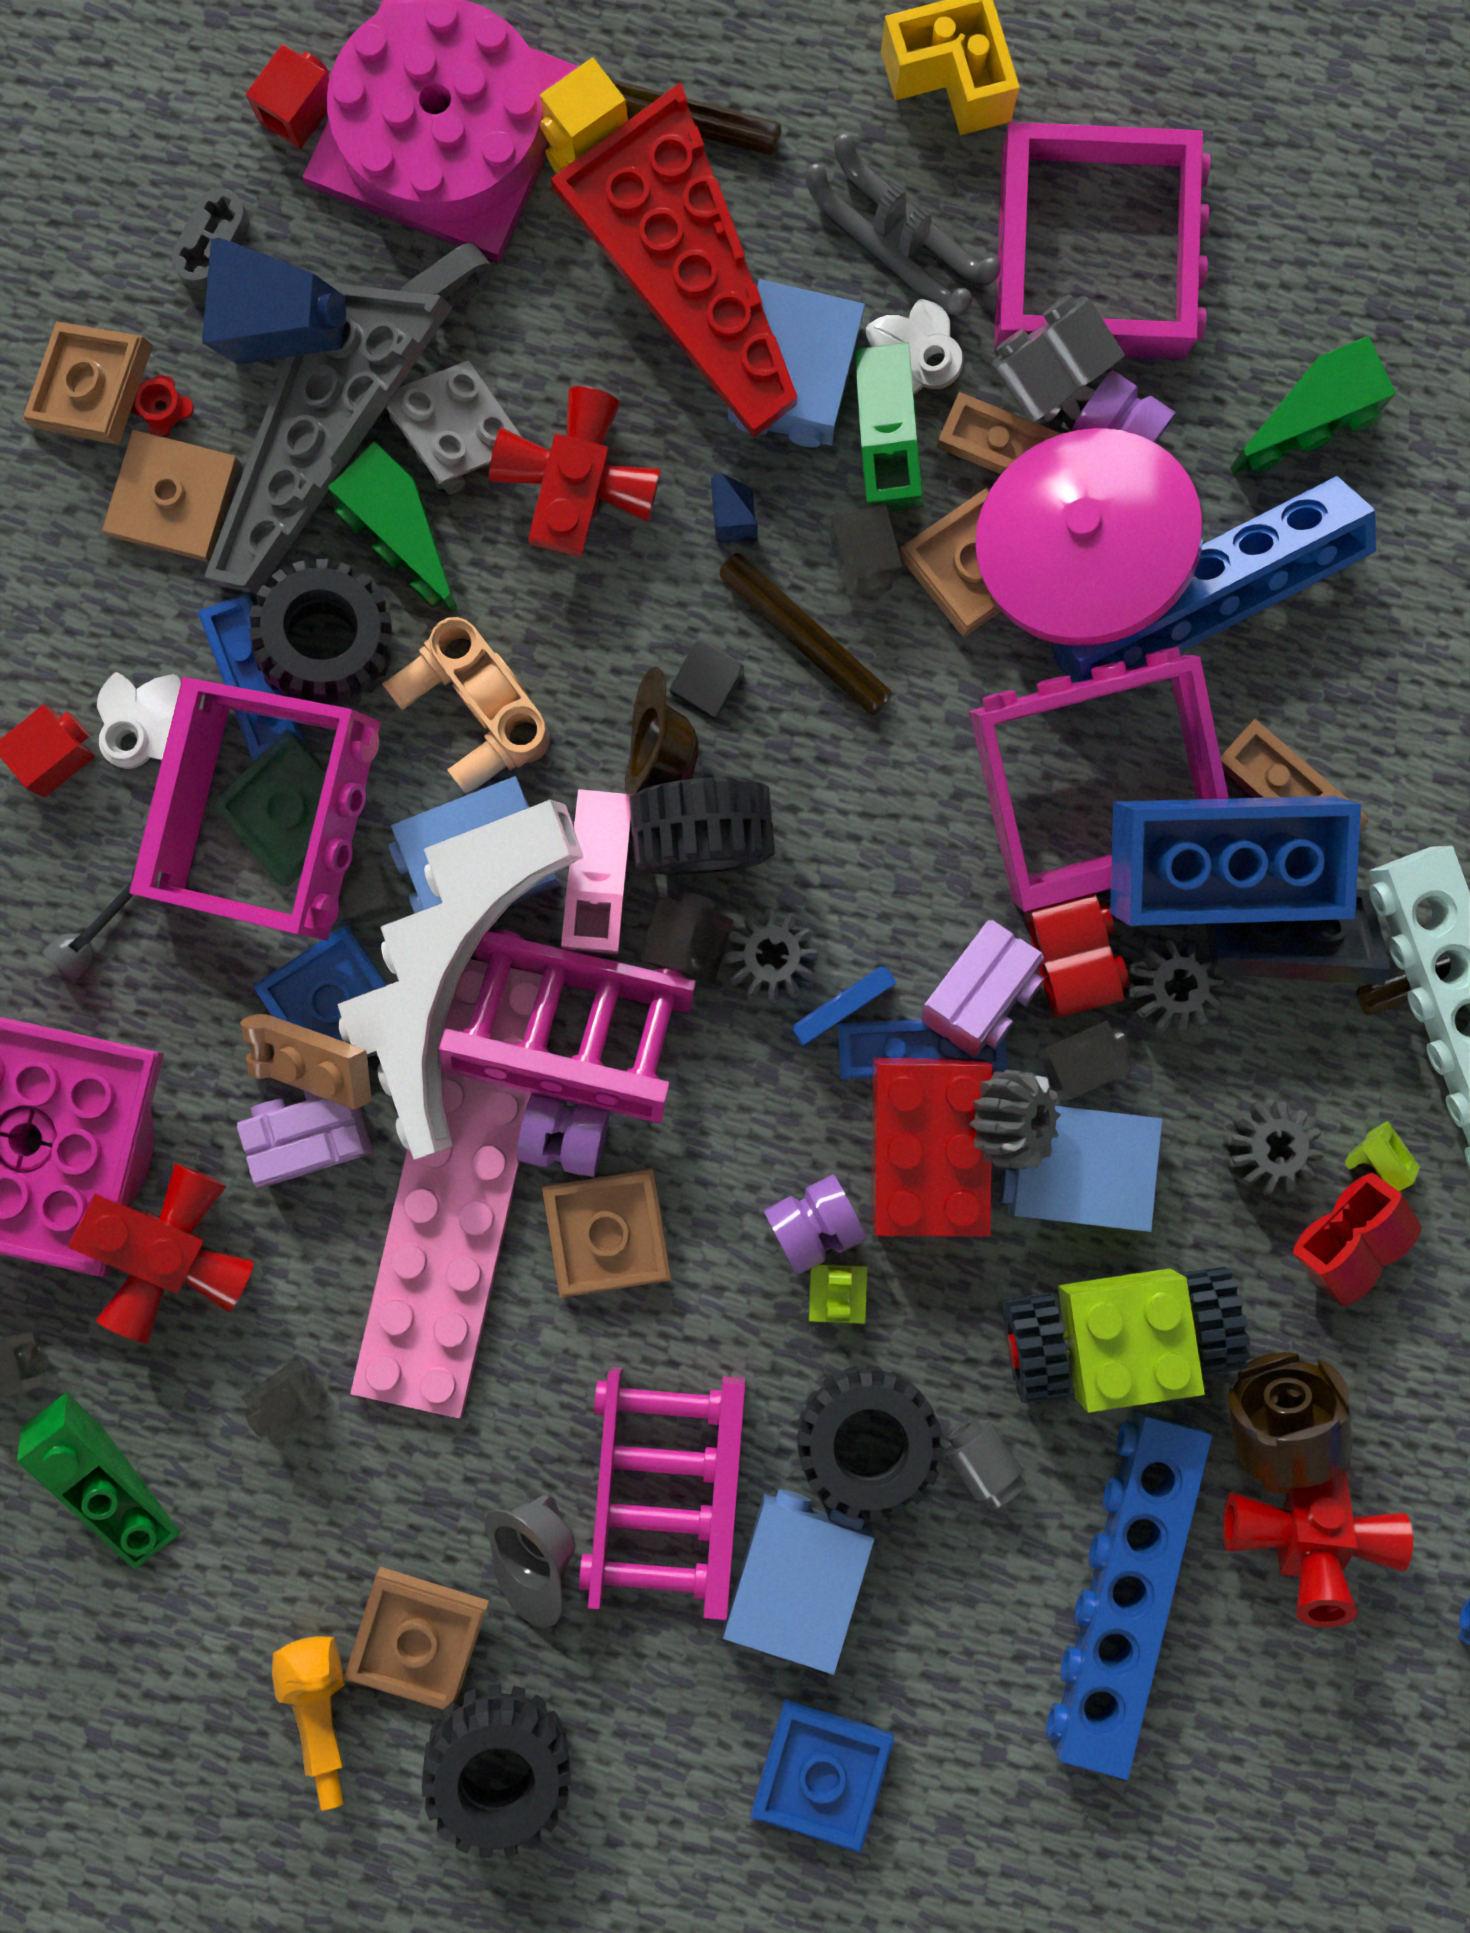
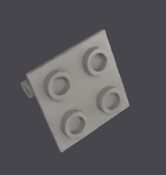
M469 360L398 387L385 406L390 413L389 419L394 425H398L407 437L408 447L412 451L417 452V460L425 464L435 478V486L438 489H445L447 494L456 493L465 485L462 475L490 464L495 440L501 427L522 437Z

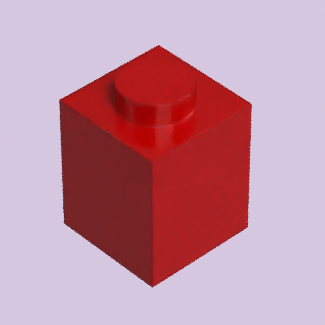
M282 43L245 95L258 122L301 149L327 114L328 77L330 73L326 66L314 55L308 52H303L300 55Z
M44 704L0 739V758L26 789L44 798L96 756L84 743L90 737L84 726L70 712L67 711L61 716Z

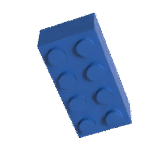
M1336 796L1113 802L1110 914L1129 926L1355 919L1361 804Z

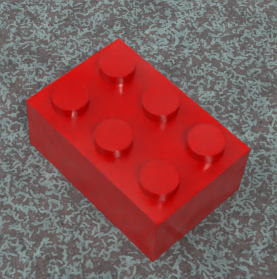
M873 1058L871 1225L875 1236H990L991 1162L984 1161L982 1150L974 1147V1139L977 1132L976 1128L970 1126V1123L975 1119L976 1113L972 1103L981 1098V1082L989 1081L992 1077V1064L985 1059Z

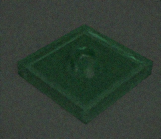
M285 730L211 807L279 885L289 887L302 874L327 769L294 732Z

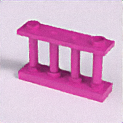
M507 930L487 931L475 949L476 960L486 962L488 966L468 1028L461 1030V1032L445 1028L439 1046L441 1070L451 1074L661 1124L667 1104L669 1082L660 1080L655 1073L672 1010L690 1014L696 981L686 979L681 973L671 969L660 968L652 971L526 941L518 934ZM510 968L543 975L524 1040L516 1045L496 1041L490 1036ZM564 984L596 992L579 1054L572 1056V1058L551 1054L545 1048ZM618 997L650 1004L634 1068L628 1069L627 1072L605 1067L600 1061Z
M611 1367L608 1372L607 1381L598 1380L596 1385L594 1415L604 1416L593 1553L582 1555L579 1589L589 1590L588 1608L600 1609L604 1595V1585L694 1593V1599L705 1600L704 1618L727 1620L745 1378L723 1376L722 1391L710 1390V1395L621 1388L623 1368ZM619 1411L707 1418L709 1425H719L717 1448L706 1447L705 1453L616 1446ZM614 1469L703 1476V1482L714 1483L713 1505H701V1511L613 1504L611 1501ZM609 1527L699 1534L698 1540L710 1541L708 1564L696 1563V1569L606 1562Z

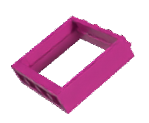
M1008 122L1001 153L997 258L1000 262L1001 271L996 284L994 351H997L996 348L1017 331L1024 329L1029 335L1046 322L1043 316L1023 315L1028 165L1029 160L1180 166L1176 322L1102 319L1124 352L1125 356L1123 357L1180 360L1187 358L1195 341L1203 339L1206 326V309L1198 307V290L1204 288L1208 268L1207 256L1199 255L1200 238L1205 237L1209 221L1208 204H1201V187H1206L1210 172V154L1202 153L1203 130Z
M1179 647L1161 649L1146 654L1147 663L1128 669H1126L1124 661L1101 665L1091 669L1093 678L1075 683L1071 682L1070 676L1052 678L1037 683L1038 693L1017 698L1015 690L996 693L982 698L984 707L969 711L1012 901L1024 912L1110 889L1112 853L1028 876L994 725L1171 678L1196 799H1229L1200 656L1180 654Z
M182 677L129 893L328 941L331 926L335 923L339 912L338 897L344 873L352 859L351 844L357 819L363 811L366 802L365 787L371 762L379 748L378 733L381 722L348 708ZM203 696L205 697L202 710H200L199 707ZM229 709L337 730L292 915L185 889ZM162 872L159 887L155 888L158 874Z

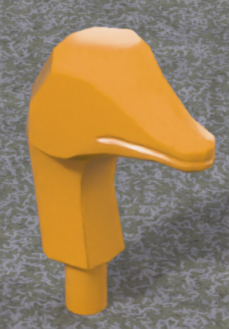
M314 1636L302 1638L287 1644L273 1653L272 1678L276 1700L279 1703L289 1704L293 1709L300 1732L305 1776H315L320 1810L324 1811L344 1804L338 1769L343 1768L344 1763L333 1724L332 1695L345 1685V1679L335 1637Z

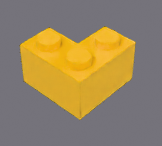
M943 0L885 16L881 56L895 101L946 87L960 136L1011 122L1020 86L993 0Z
M593 57L539 94L544 117L540 121V127L549 142V148L545 150V153L556 173L567 167L628 121L626 99Z

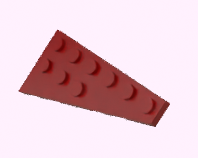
M679 82L550 178L552 189L742 425L755 438L797 406L798 397L776 337L771 332L756 283H753L745 262L743 248L717 178H714L705 154L698 127H695L684 89L681 82Z

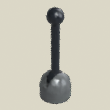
M132 881L83 934H61L42 951V954L65 974L78 981L93 962L94 952L90 942L134 895L129 893Z

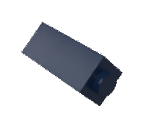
M220 237L211 239L202 337L204 345L238 364L342 349L343 329L347 317L345 307L346 296L314 273Z

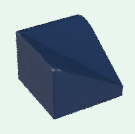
M723 473L713 474L714 477H711L715 540L718 541V544L758 540V523L755 519L752 489Z

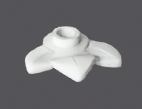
M919 299L913 306L909 319L900 315H886L877 318L866 327V335L871 347L909 342L914 394L923 387L929 389L948 387L958 378L964 364L963 353L959 344L950 337V319L944 309L934 302ZM942 353L945 355L944 360L939 365L930 366L926 364L927 359L934 354Z
M115 672L105 682L98 695L97 709L104 722L99 735V747L106 760L117 767L125 769L139 767L148 761L149 758L162 760L181 685V680L177 675L172 674L155 678L137 689L127 678L118 672ZM134 733L137 737L135 747L129 751H123L120 745L122 738L126 734Z

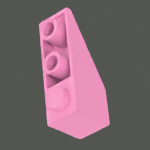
M578 789L574 830L584 858L569 865L561 947L564 950L590 956L618 958L631 823L629 799L632 796L621 793Z

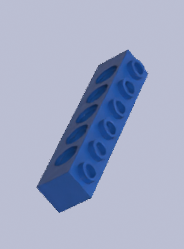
M1335 476L1203 544L1198 566L1185 592L1168 612L1153 624L1129 637L1100 645L1069 646L1051 642L1055 662L1066 676H1070L1071 682L1075 683L1093 678L1091 669L1101 665L1124 661L1126 669L1146 664L1145 655L1157 650L1179 647V652H1182L1376 552L1375 509L1338 476Z
M1134 1409L1131 1422L1125 1420L1121 1425L1117 1438L1116 1452L1123 1457L1118 1477L1111 1476L1104 1490L1102 1507L1104 1511L1109 1512L1104 1533L1097 1532L1094 1535L1089 1551V1567L1095 1568L1090 1589H1082L1076 1602L1074 1621L1075 1624L1080 1625L1075 1647L1067 1646L1061 1663L1060 1679L1066 1682L1061 1704L1055 1702L1052 1704L1047 1719L1046 1737L1052 1739L1051 1745L1061 1762L1124 1780L1129 1778L1212 1439V1434L1198 1426ZM1151 1463H1163L1165 1478L1162 1484L1155 1489H1143L1141 1484L1143 1470ZM1140 1519L1150 1520L1152 1531L1148 1540L1140 1545L1128 1544L1127 1531L1130 1525ZM1126 1576L1136 1577L1138 1588L1135 1595L1126 1601L1114 1600L1113 1588L1116 1582ZM1110 1634L1123 1635L1124 1645L1117 1655L1102 1657L1098 1654L1099 1645L1103 1638ZM1098 1691L1110 1693V1701L1105 1710L1097 1714H1090L1084 1711V1704L1091 1694Z

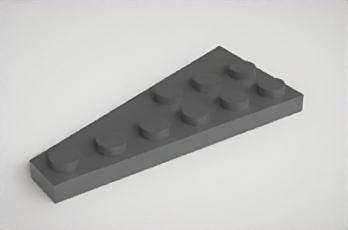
M328 283L346 296L345 307L347 317L343 329L342 349L286 357L206 570L205 579L219 587L257 594L262 585H265L329 491L328 486L337 479L453 308L442 296Z

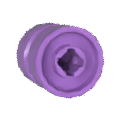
M1111 370L1082 410L1073 425L1072 431L1092 428L1115 429L1134 433L1157 443L1176 412L1152 396L1142 400L1138 399V387L1114 370Z
M531 1093L521 1125L517 1147V1161L546 1168L554 1161L561 1162L564 1172L595 1178L604 1149L610 1111L581 1104L571 1107L567 1106L564 1100Z
M834 1174L808 1186L805 1190L804 1199L799 1201L789 1196L763 1210L797 1276L825 1262L827 1250L832 1249L840 1254L867 1240L865 1232Z

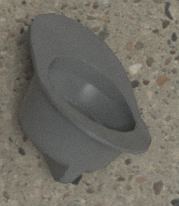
M543 1495L533 1502L529 1501L517 1506L510 1512L501 1509H494L488 1512L484 1523L491 1545L495 1574L499 1587L510 1606L521 1618L534 1626L547 1628L556 1624L563 1613L560 1577L572 1558L575 1543L569 1528L562 1521L555 1499L552 1496Z

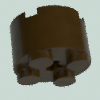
M1272 1353L1248 1362V1367L1237 1373L1238 1381L1232 1389L1231 1387L1229 1388L1228 1392L1236 1456L1241 1465L1251 1475L1261 1480V1484L1265 1489L1273 1493H1286L1293 1488H1304L1321 1484L1334 1476L1346 1473L1351 1464L1353 1442L1347 1385L1340 1373L1330 1364L1317 1359L1318 1366L1299 1361V1354Z

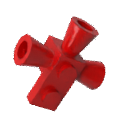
M587 386L569 388L566 436L555 433L550 451L502 427L499 429L490 462L489 482L542 484L528 537L530 545L582 558L592 518L595 519L600 499L649 522L661 468L608 466V447L602 444L621 407L620 401L613 395Z
M175 1163L160 1216L148 1211L144 1214L96 1192L93 1194L68 1243V1248L131 1274L95 1321L99 1325L128 1339L149 1344L163 1290L166 1289L177 1294L183 1282L229 1313L234 1308L250 1277L254 1261L202 1250L200 1247L203 1240L198 1233L193 1231L227 1188L225 1184L191 1168Z
M1347 1472L1334 1476L1330 1480L1315 1486L1293 1488L1285 1493L1286 1501L1282 1508L1230 1492L1226 1498L1223 1512V1541L1226 1550L1233 1552L1277 1548L1280 1575L1300 1577L1296 1616L1307 1625L1322 1628L1346 1625L1357 1618L1358 1611L1343 1573L1352 1556L1400 1572H1405L1409 1567L1413 1551V1531L1408 1515L1402 1512L1353 1517Z

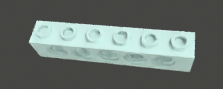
M1435 846L1369 870L1373 885L1369 887V894L1375 910L1380 916L1385 917L1392 934V938L1388 940L1391 956L1400 969L1405 970L1412 990L1408 991V1002L1415 1017L1425 1024L1431 1041L1427 1044V1054L1434 1069L1444 1076L1450 1095L1446 1096L1447 1109L1453 1121L1463 1128L1469 1145L1465 1149V1157L1470 1168V1021L1462 1032H1459L1455 1026V1015L1460 1007L1465 1005L1470 1013V892L1453 846ZM1423 899L1428 901L1432 909L1431 920L1425 927H1421L1416 919V908ZM1445 952L1450 958L1451 969L1449 974L1443 980H1440L1435 971V964L1437 958Z

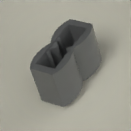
M1071 294L1063 297L1043 313L1046 322L1037 330L1028 335L1024 329H1021L996 348L1000 356L991 364L1031 423L1050 412L1079 388L1094 380L1125 356L1088 297L1081 296L1077 300H1074Z

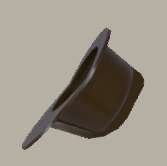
M657 666L649 668L643 676L634 704L630 758L625 775V791L629 796L635 795L643 785L652 787L659 784L692 779L698 758L699 742L695 729L687 717L666 705V681L663 671Z

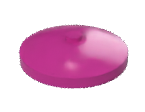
M1107 428L1083 429L1063 433L1049 438L1023 453L1009 465L992 486L982 506L976 531V554L979 569L987 590L997 607L1009 620L1027 633L1049 642L1069 646H1091L1114 642L1129 637L1156 622L1179 600L1188 587L1198 566L1203 543V522L1199 498L1189 475L1182 465L1169 452L1147 438L1134 433Z

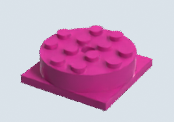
M383 0L377 14L367 20L352 34L335 61L327 92V113L329 119L302 178L309 188L459 247L466 243H475L486 258L500 263L547 157L545 150L549 148V142L540 127V121L544 117L539 94L579 66L529 47L522 36L506 20L476 3L466 0ZM438 110H445L439 114H432Z
M0 1017L1 1255L100 1277L110 1275L112 1266L69 1249L68 1243L95 1192L128 1207L132 1205L146 1180L153 1155L154 1127L151 1106L164 1053ZM34 1126L40 1130L42 1141L53 1143L52 1145H40V1148L35 1153L29 1149L27 1144V1136Z

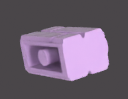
M988 920L924 1004L921 1020L926 1026L942 1037L950 1039L951 1043L972 1057H977L986 1044L995 1049L1013 1024V1021L1006 1016L1016 1002L1019 1001L1024 1006H1027L1044 982L1045 978L1038 974L1044 959L1042 953L1022 939H1016L1013 933L995 921Z
M304 1091L306 1101L285 1107L283 1099H276L251 1107L252 1118L237 1122V1129L243 1149L247 1155L246 1160L253 1184L256 1187L271 1186L372 1154L373 1149L361 1108L353 1110L307 1091Z

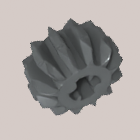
M773 909L765 911L764 920L766 927L761 929L754 917L751 915L746 916L744 924L751 936L748 938L736 931H732L729 935V941L744 949V951L725 954L726 964H745V967L736 971L730 977L732 984L735 986L742 984L751 977L754 981L747 991V998L751 1000L757 998L762 985L769 986V1004L778 1003V986L782 984L790 997L793 999L798 997L800 990L792 979L793 975L805 982H812L815 977V973L811 969L800 965L799 962H813L819 959L818 950L799 948V946L805 944L813 937L812 930L806 928L793 936L790 932L795 926L797 916L789 913L784 920L782 928L775 926L776 914ZM765 944H768L773 950L782 947L787 954L782 955L781 963L785 965L778 970H775L771 964L761 967L756 959L762 958V950L759 948Z
M1167 940L1162 943L1161 954L1153 948H1148L1142 952L1141 955L1147 967L1135 965L1129 970V975L1133 979L1143 982V985L1128 989L1126 991L1127 997L1129 999L1143 997L1146 1004L1137 1008L1135 1016L1138 1019H1143L1155 1012L1156 1015L1152 1023V1029L1158 1033L1165 1031L1170 1021L1176 1035L1188 1033L1189 1020L1197 1027H1203L1209 1023L1208 1015L1204 1008L1216 1010L1221 1007L1222 1001L1217 996L1209 993V989L1223 986L1224 979L1220 976L1208 978L1206 971L1212 968L1211 956L1196 962L1198 945L1195 943L1186 944L1181 953H1179L1175 941ZM1174 974L1177 975L1175 982L1183 980L1186 987V992L1178 995L1177 1001L1174 1000L1176 993L1168 995L1165 990V983L1173 980Z
M1018 1070L994 1072L989 1081H982L980 1085L981 1098L972 1103L976 1110L975 1119L970 1123V1126L976 1128L977 1132L974 1139V1147L982 1150L984 1161L992 1162L997 1166L1017 1169L1038 1167L1042 1158L1050 1157L1052 1152L1051 1140L1059 1136L1056 1130V1120L1061 1116V1113L1055 1110L1058 1098L1057 1092L1050 1090L1046 1077Z
M1274 1101L1270 1110L1263 1102H1255L1250 1105L1251 1118L1243 1114H1236L1233 1117L1234 1125L1243 1133L1242 1135H1225L1223 1140L1229 1146H1239V1154L1229 1156L1226 1159L1228 1167L1246 1165L1238 1180L1240 1184L1250 1186L1258 1180L1260 1194L1272 1195L1277 1185L1283 1193L1291 1194L1296 1192L1297 1183L1295 1177L1303 1181H1311L1315 1177L1306 1161H1321L1324 1155L1318 1149H1309V1141L1318 1139L1322 1132L1319 1128L1302 1130L1308 1117V1113L1305 1110L1298 1109L1289 1115L1286 1101ZM1279 1137L1280 1141L1277 1143L1276 1148L1282 1153L1280 1158L1267 1157L1271 1148L1265 1142L1266 1138Z

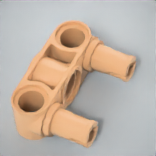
M453 617L440 621L433 628L430 638L424 642L425 646L419 649L421 656L382 683L403 711L440 682L447 685L452 681L453 688L484 729L487 728L490 731L484 735L487 741L447 769L466 795L471 794L507 767L511 771L513 768H519L525 763L534 762L540 759L548 750L550 733L540 712L528 698L527 692L503 659L492 651L476 628L465 619ZM463 638L471 641L470 650L465 656L459 659L446 657L447 646L452 641ZM521 723H530L537 727L535 738L526 745H516L510 742L511 731Z

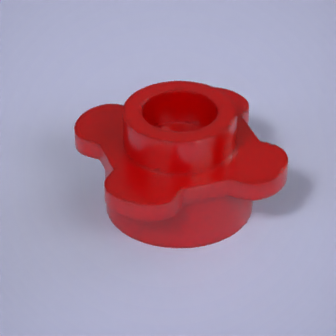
M162 374L154 379L145 381L139 386L131 412L135 416H141L147 422L150 434L165 438L170 434L173 425L181 419H189L193 415L194 404L190 398L182 397L177 392L175 381L172 377ZM164 402L166 403V408L162 411L157 410V405Z

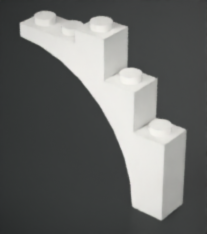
M548 800L424 848L429 862L424 868L425 877L431 891L435 896L441 897L442 903L381 926L385 939L381 945L382 955L387 967L392 973L397 974L399 981L337 1004L342 1017L339 1020V1031L343 1041L365 1049L367 1057L377 1055L381 1064L378 1065L377 1072L380 1084L385 1093L393 1098L399 1118L396 1120L397 1134L402 1145L411 1151L414 1160L453 1147L443 1107L439 1046L445 1030L446 1017L461 973L481 938L511 903L545 877L584 858L566 804Z

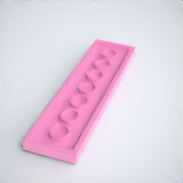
M469 959L459 978L446 1017V1029L461 1032V1030L468 1028L488 963ZM510 968L490 1033L494 1040L513 1045L523 1042L542 980V974ZM441 1070L443 1107L453 1147L415 1160L410 1150L406 1152L350 1394L460 1419L464 1414L521 1163L517 1161V1147L524 1113L531 1092L451 1074Z

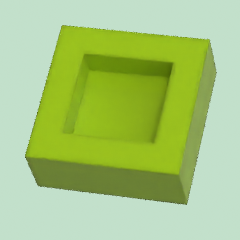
M1388 1121L1368 1132L1365 1140L1355 1147L1345 1160L1348 1170L1362 1163L1371 1165L1375 1168L1376 1175L1398 1191L1414 1184L1420 1169L1419 1164Z
M819 1264L811 1268L808 1320L815 1322L865 1324L867 1266Z

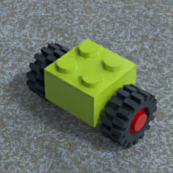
M1226 1266L1182 1273L1168 1268L1058 1285L1064 1329L1062 1323H1060L1058 1307L1055 1305V1299L1051 1296V1293L1005 1299L1003 1304L1005 1336L1009 1349V1361L1012 1364V1375L1014 1381L1016 1380V1390L1021 1402L1029 1403L1068 1397L1071 1393L1070 1368L1075 1399L1088 1413L1205 1395L1202 1376L1244 1370L1248 1367L1247 1360H1250V1352L1247 1348V1345H1250V1340L1245 1330V1326H1248L1246 1315L1243 1316V1301L1241 1295H1237L1238 1285L1235 1279H1232L1231 1271L1226 1269Z

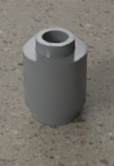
M972 1419L956 1428L948 1436L947 1439L951 1445L945 1451V1456L976 1501H983L989 1510H993L1011 1501L1024 1489L1026 1482L1020 1475L1023 1468L991 1422L979 1425L976 1419Z

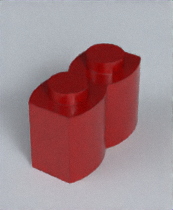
M1092 893L1024 912L1032 947L1040 951L1044 957L1039 973L1040 976L1045 978L1042 984L1052 1019L1124 1000L1122 989L1129 987V978L1122 957H1113L1109 947L1108 935L1114 934V922L1106 902L1099 903L1096 894Z
M1370 1173L1359 1178L1346 1188L1338 1198L1333 1213L1319 1218L1301 1234L1295 1244L1293 1254L1314 1284L1344 1307L1356 1302L1370 1291L1377 1282L1382 1267L1397 1261L1413 1247L1420 1236L1422 1226L1402 1193L1374 1173Z

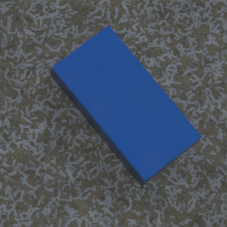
M880 966L795 1023L792 1027V1034L802 1048L893 988L897 983L886 966L884 968Z

